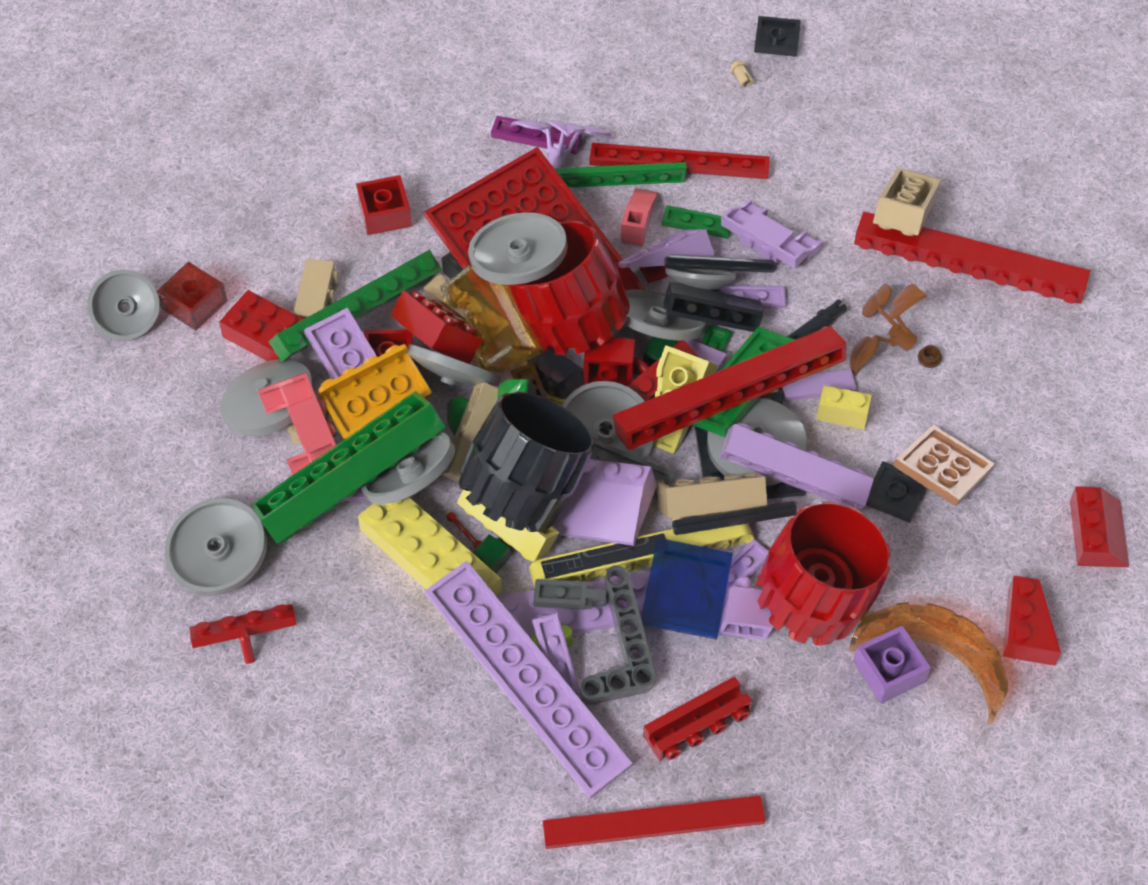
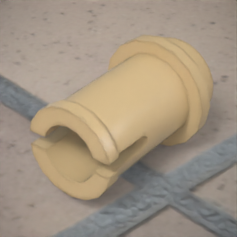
M741 60L732 63L731 73L737 77L741 87H745L744 83L747 87L753 85L754 80L747 71L746 63Z

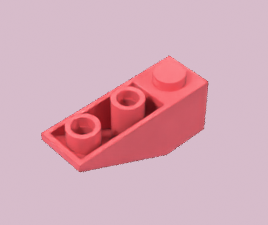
M635 188L626 206L621 223V242L640 246L644 245L658 192Z

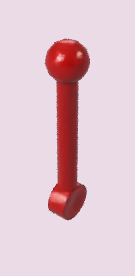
M449 512L447 514V520L453 522L474 544L476 549L482 541L476 540L456 519L455 513Z

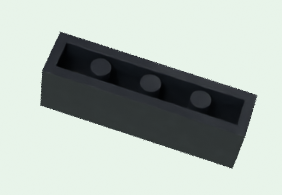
M669 282L663 302L667 315L754 332L757 327H760L764 314L760 300Z

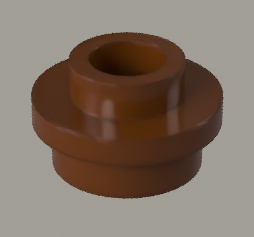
M927 345L919 351L918 361L926 368H935L940 365L942 354L936 346Z

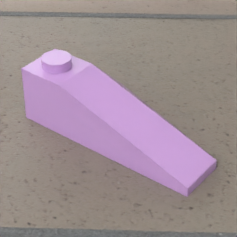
M706 229L682 230L660 240V244L647 247V252L636 253L619 262L618 265L622 268L665 266L664 258L666 255L712 257L715 255Z

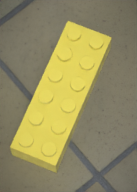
M410 497L390 504H372L358 515L360 530L425 589H428L462 563L468 561L495 596L502 593L501 578Z

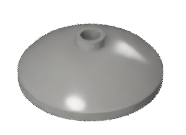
M665 269V273L674 282L707 290L720 289L730 284L736 278V273L725 270Z
M115 270L103 275L93 285L88 296L87 309L90 320L98 331L111 339L127 341L143 336L154 326L160 311V299L154 285L142 274L132 270ZM125 303L130 304L128 311L122 310V306Z

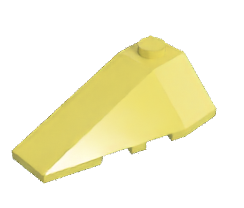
M665 346L657 367L656 377H658L655 397L714 374L718 365ZM689 426L654 440L653 446L676 454Z

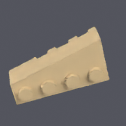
M760 473L725 475L724 480H720L719 477L708 476L700 478V482L681 478L676 479L675 484L668 485L664 483V480H656L657 509L668 519L671 518V521L685 519L686 516L695 515L697 517L711 513L767 505L765 476Z

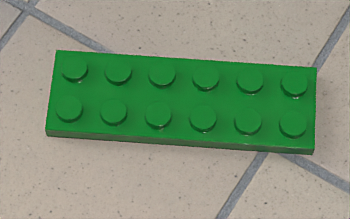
M757 327L721 370L790 343L795 339ZM759 397L692 425L726 437L728 429L734 424H738Z

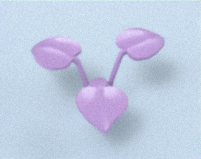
M533 120L514 121L510 126L521 125L544 132L547 137V152H550L548 161L556 168H565L567 156H570L571 149L579 135L585 133L605 135L608 139H612L611 133L596 127L579 126L572 123L565 124L561 121L548 120L549 124L561 131L559 143H554L552 147L550 126ZM575 133L566 149L567 145L563 144L565 135L568 137Z

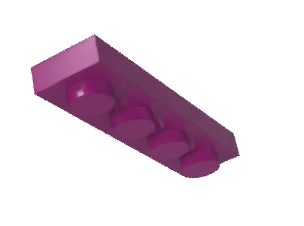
M496 116L491 130V138L541 148L548 147L546 134L541 130L530 129L521 125L510 127L512 122L521 120ZM550 126L553 147L554 143H559L561 131L556 127ZM575 133L568 137L565 135L563 144L567 145L566 149ZM582 134L578 136L570 153L577 154L582 141Z

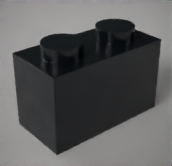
M550 348L548 351L541 349L527 359V365L534 363L545 389L550 394H555L561 399H564L583 384L580 366L563 355H555L554 348Z

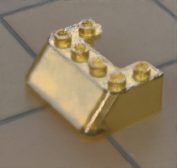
M469 265L440 286L444 302L449 307L453 306L454 308L462 309L466 315V323L477 330L475 334L483 339L480 348L475 351V361L483 370L502 372L531 360L544 352L517 310L507 285L492 283L481 278L475 273L472 266Z

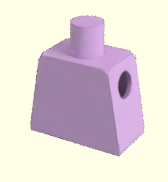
M746 577L736 580V586L728 589L722 602L718 634L767 639L774 628L769 623L770 610L768 607L760 609L757 601L762 590L752 589L751 579Z

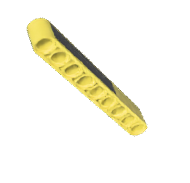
M749 523L675 535L673 529L639 536L634 546L609 543L540 559L531 563L529 570L534 587L537 579L587 582L591 581V578L599 576L605 578L607 570L614 565L623 566L628 572L639 570L640 567L646 565L652 567L665 564L664 561L672 559L678 561L689 558V555L693 554L703 555L712 553L713 550L719 548L725 550L737 547V544L747 542L748 544L754 540V536Z

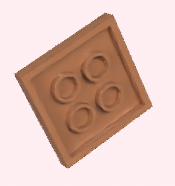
M932 425L896 458L893 466L946 501L957 506L992 471L995 463L935 425Z

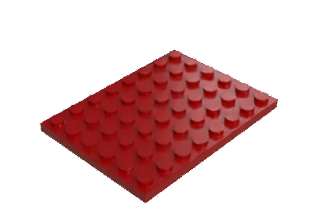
M538 147L424 211L423 216L495 313L509 323L510 333L529 358L542 348L517 310L508 286L492 283L481 278L471 266L468 254L470 242L474 235L491 221L516 213H538L549 216L558 223L578 221L583 222L588 227L592 226L610 253L625 290H646L630 268L619 267L618 263L623 261V258Z

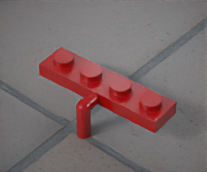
M681 340L672 347L699 358L684 340ZM637 357L634 359V371L641 372L642 374L627 387L635 391L644 401L652 399L655 396V391H657L658 377H656L661 358L650 367L642 358Z
M280 604L263 611L253 610L245 615L236 617L226 616L218 621L197 623L195 626L189 627L192 648L239 638L244 661L246 664H251L255 662L250 640L251 635L291 627L297 624L293 605Z

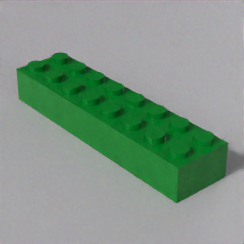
M414 391L258 498L250 506L277 544L281 541H287L294 535V532L301 527L312 524L317 516L332 510L336 503L343 498L354 495L363 484L374 481L379 473L397 465L399 460L405 455L416 452L421 444L436 438L441 433V430L446 427L431 403L417 391Z

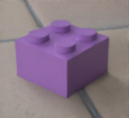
M903 626L857 646L853 660L880 703H884L926 683L931 669Z

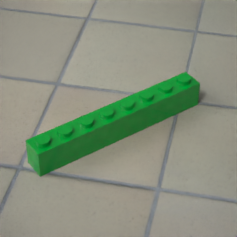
M429 249L281 331L269 343L280 361L283 362L311 346L304 333V329L348 308L356 321L397 298L403 290L407 292L432 278L442 268Z

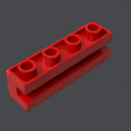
M735 676L644 725L643 737L659 761H662L663 754H665L668 760L678 757L682 752L679 745L686 741L692 748L700 745L705 739L701 733L708 729L714 735L720 734L727 728L724 720L733 716L738 723L750 715L752 700L747 693L742 694L740 692L741 684Z

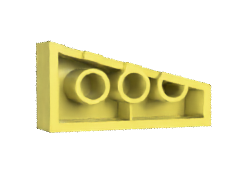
M462 491L457 504L464 508L467 514L474 516L482 522L486 529L500 536L504 543L514 547L525 559L533 563L547 556L559 534L553 526L541 532H529L526 528L522 531L508 528L505 526V518L500 517L495 522L483 515L486 507L482 504L472 506L466 499L471 492Z

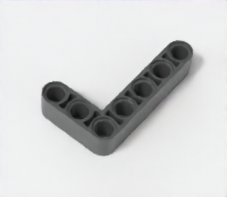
M614 565L607 570L604 587L607 590V599L625 668L585 677L580 684L579 697L582 702L588 705L646 693L652 689L656 678L655 668L627 569L620 565ZM614 576L620 577L623 583L614 584L610 578ZM624 600L629 603L630 607L622 609L616 603ZM632 625L635 627L636 632L627 633L623 627ZM637 649L642 652L643 656L641 658H633L629 652ZM644 674L649 677L650 681L644 684L640 683L636 676ZM614 680H619L624 684V687L622 689H614L610 683ZM588 686H594L598 689V693L596 695H588L584 689Z

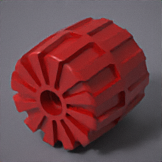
M578 221L559 222L565 231L568 248L565 258L556 269L535 281L507 285L517 310L539 346L545 351L553 347L555 355L565 356L569 348H574L576 354L587 352L590 350L589 343L593 341L599 346L613 337L611 330L619 331L627 320L626 315L630 310L629 299L620 274L602 239L592 226L588 227L583 222Z
M824 501L822 504H808L800 508L794 518L789 519L774 540L757 578L756 586H762L763 588L757 601L760 609L768 607L772 613L769 617V623L778 631L785 626L790 630L788 637L803 644L811 637L814 645L832 644L835 639L841 640L850 634L874 604L890 572V566L888 565L891 556L890 547L881 534L882 530L877 524L861 514V511L851 506L846 507L836 504V502Z

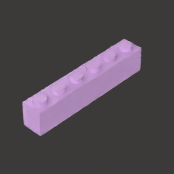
M734 424L728 429L719 455L722 459L846 507L851 506L857 510L865 507L873 483V478L866 476L867 474L862 470L845 468L844 464L839 461H828L821 458V455L816 452L802 451L793 443H782L775 440V437L768 433L759 434L752 431V428L745 424Z

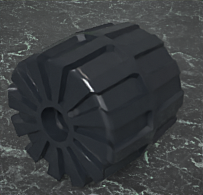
M526 392L505 393L498 398L472 441L459 473L461 475L458 482L461 490L471 492L466 499L472 506L482 504L486 507L483 515L497 522L500 517L505 518V526L518 531L526 528L529 532L544 531L553 526L578 486L595 447L594 438L591 436L587 426L563 406L542 396Z

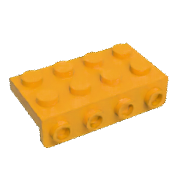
M405 344L401 346L394 345L387 349L385 354L379 357L372 356L368 358L364 365L358 368L351 367L345 370L342 376L336 379L330 378L321 383L318 389V397L322 399L328 414L343 439L355 433L414 391H417L425 399L432 396L430 388L411 357L407 354L408 348Z

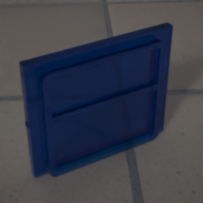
M657 538L641 614L642 624L717 640L733 553Z

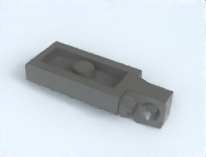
M537 579L535 581L534 607L586 610L592 609V606H606L607 590L594 589V586L588 585L587 582Z

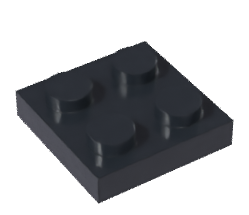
M758 16L754 52L797 57L801 20Z
M882 461L873 479L866 505L910 523L926 487L904 474L892 464Z

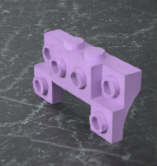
M750 198L737 208H729L721 216V226L737 234L739 242L744 247L752 249L764 259L773 260L775 264L781 260L795 269L804 259L809 261L823 246L822 240L817 242L807 236V231L805 230L793 239V231L767 217L768 209H761L752 204Z

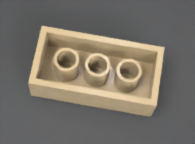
M897 168L879 197L873 223L878 224L883 229L893 228L900 230L908 236L919 235L935 205L942 179Z

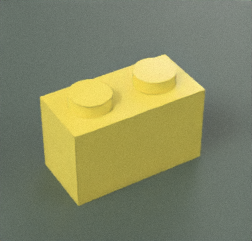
M823 385L816 420L865 429L872 395Z

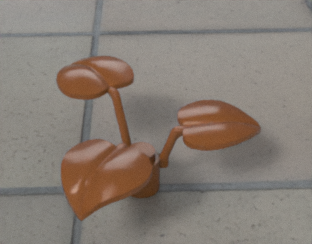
M883 284L866 301L862 309V315L869 318L878 310L892 327L888 333L890 339L878 335L872 338L866 336L854 347L850 356V368L855 376L860 367L876 352L879 341L888 343L892 347L897 344L904 351L914 346L917 336L906 327L900 315L927 297L919 287L914 284L906 286L893 300V306L890 308L889 314L882 309V306L889 301L892 294V289L888 284Z

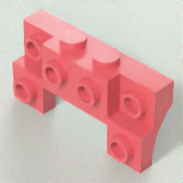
M306 372L257 390L267 414L285 407L287 408L304 449V452L286 459L292 475L336 446L332 437L336 435L335 429L331 421L326 422L323 413L327 412L322 399L316 398Z

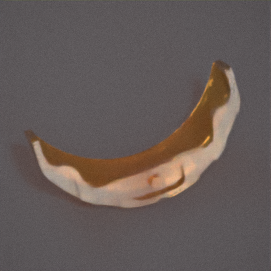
M909 602L896 603L893 607L885 608L875 613L872 611L863 617L852 635L849 646L850 651L854 652L857 646L903 626L911 639L928 642L944 649L970 670L978 681L986 699L989 715L987 722L993 723L1008 693V680L996 646L993 647L984 636L985 632L965 616L957 615L951 609L929 603L926 605H909Z

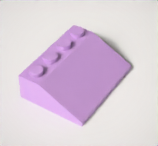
M589 459L572 497L553 524V527L559 532L558 535L634 546L657 487L652 468L650 466Z

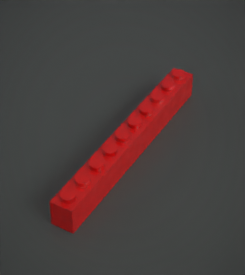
M865 211L862 213L854 240V245H858L862 249H873L881 251L884 255L904 257L907 261L923 262L930 267H942L949 269L952 273L961 272L972 275L975 279H987L994 281L998 285L1014 286L1021 291L1037 292L1044 297L1063 299L1070 304H1081L1091 270L927 227H922L919 235L908 236L900 230L893 228L883 229L878 224L873 223L875 214Z
M832 326L826 327L613 414L615 433L629 451L846 361V342Z

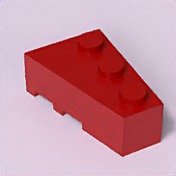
M1013 575L1008 589L1002 657L1055 666L1061 651L1039 579Z

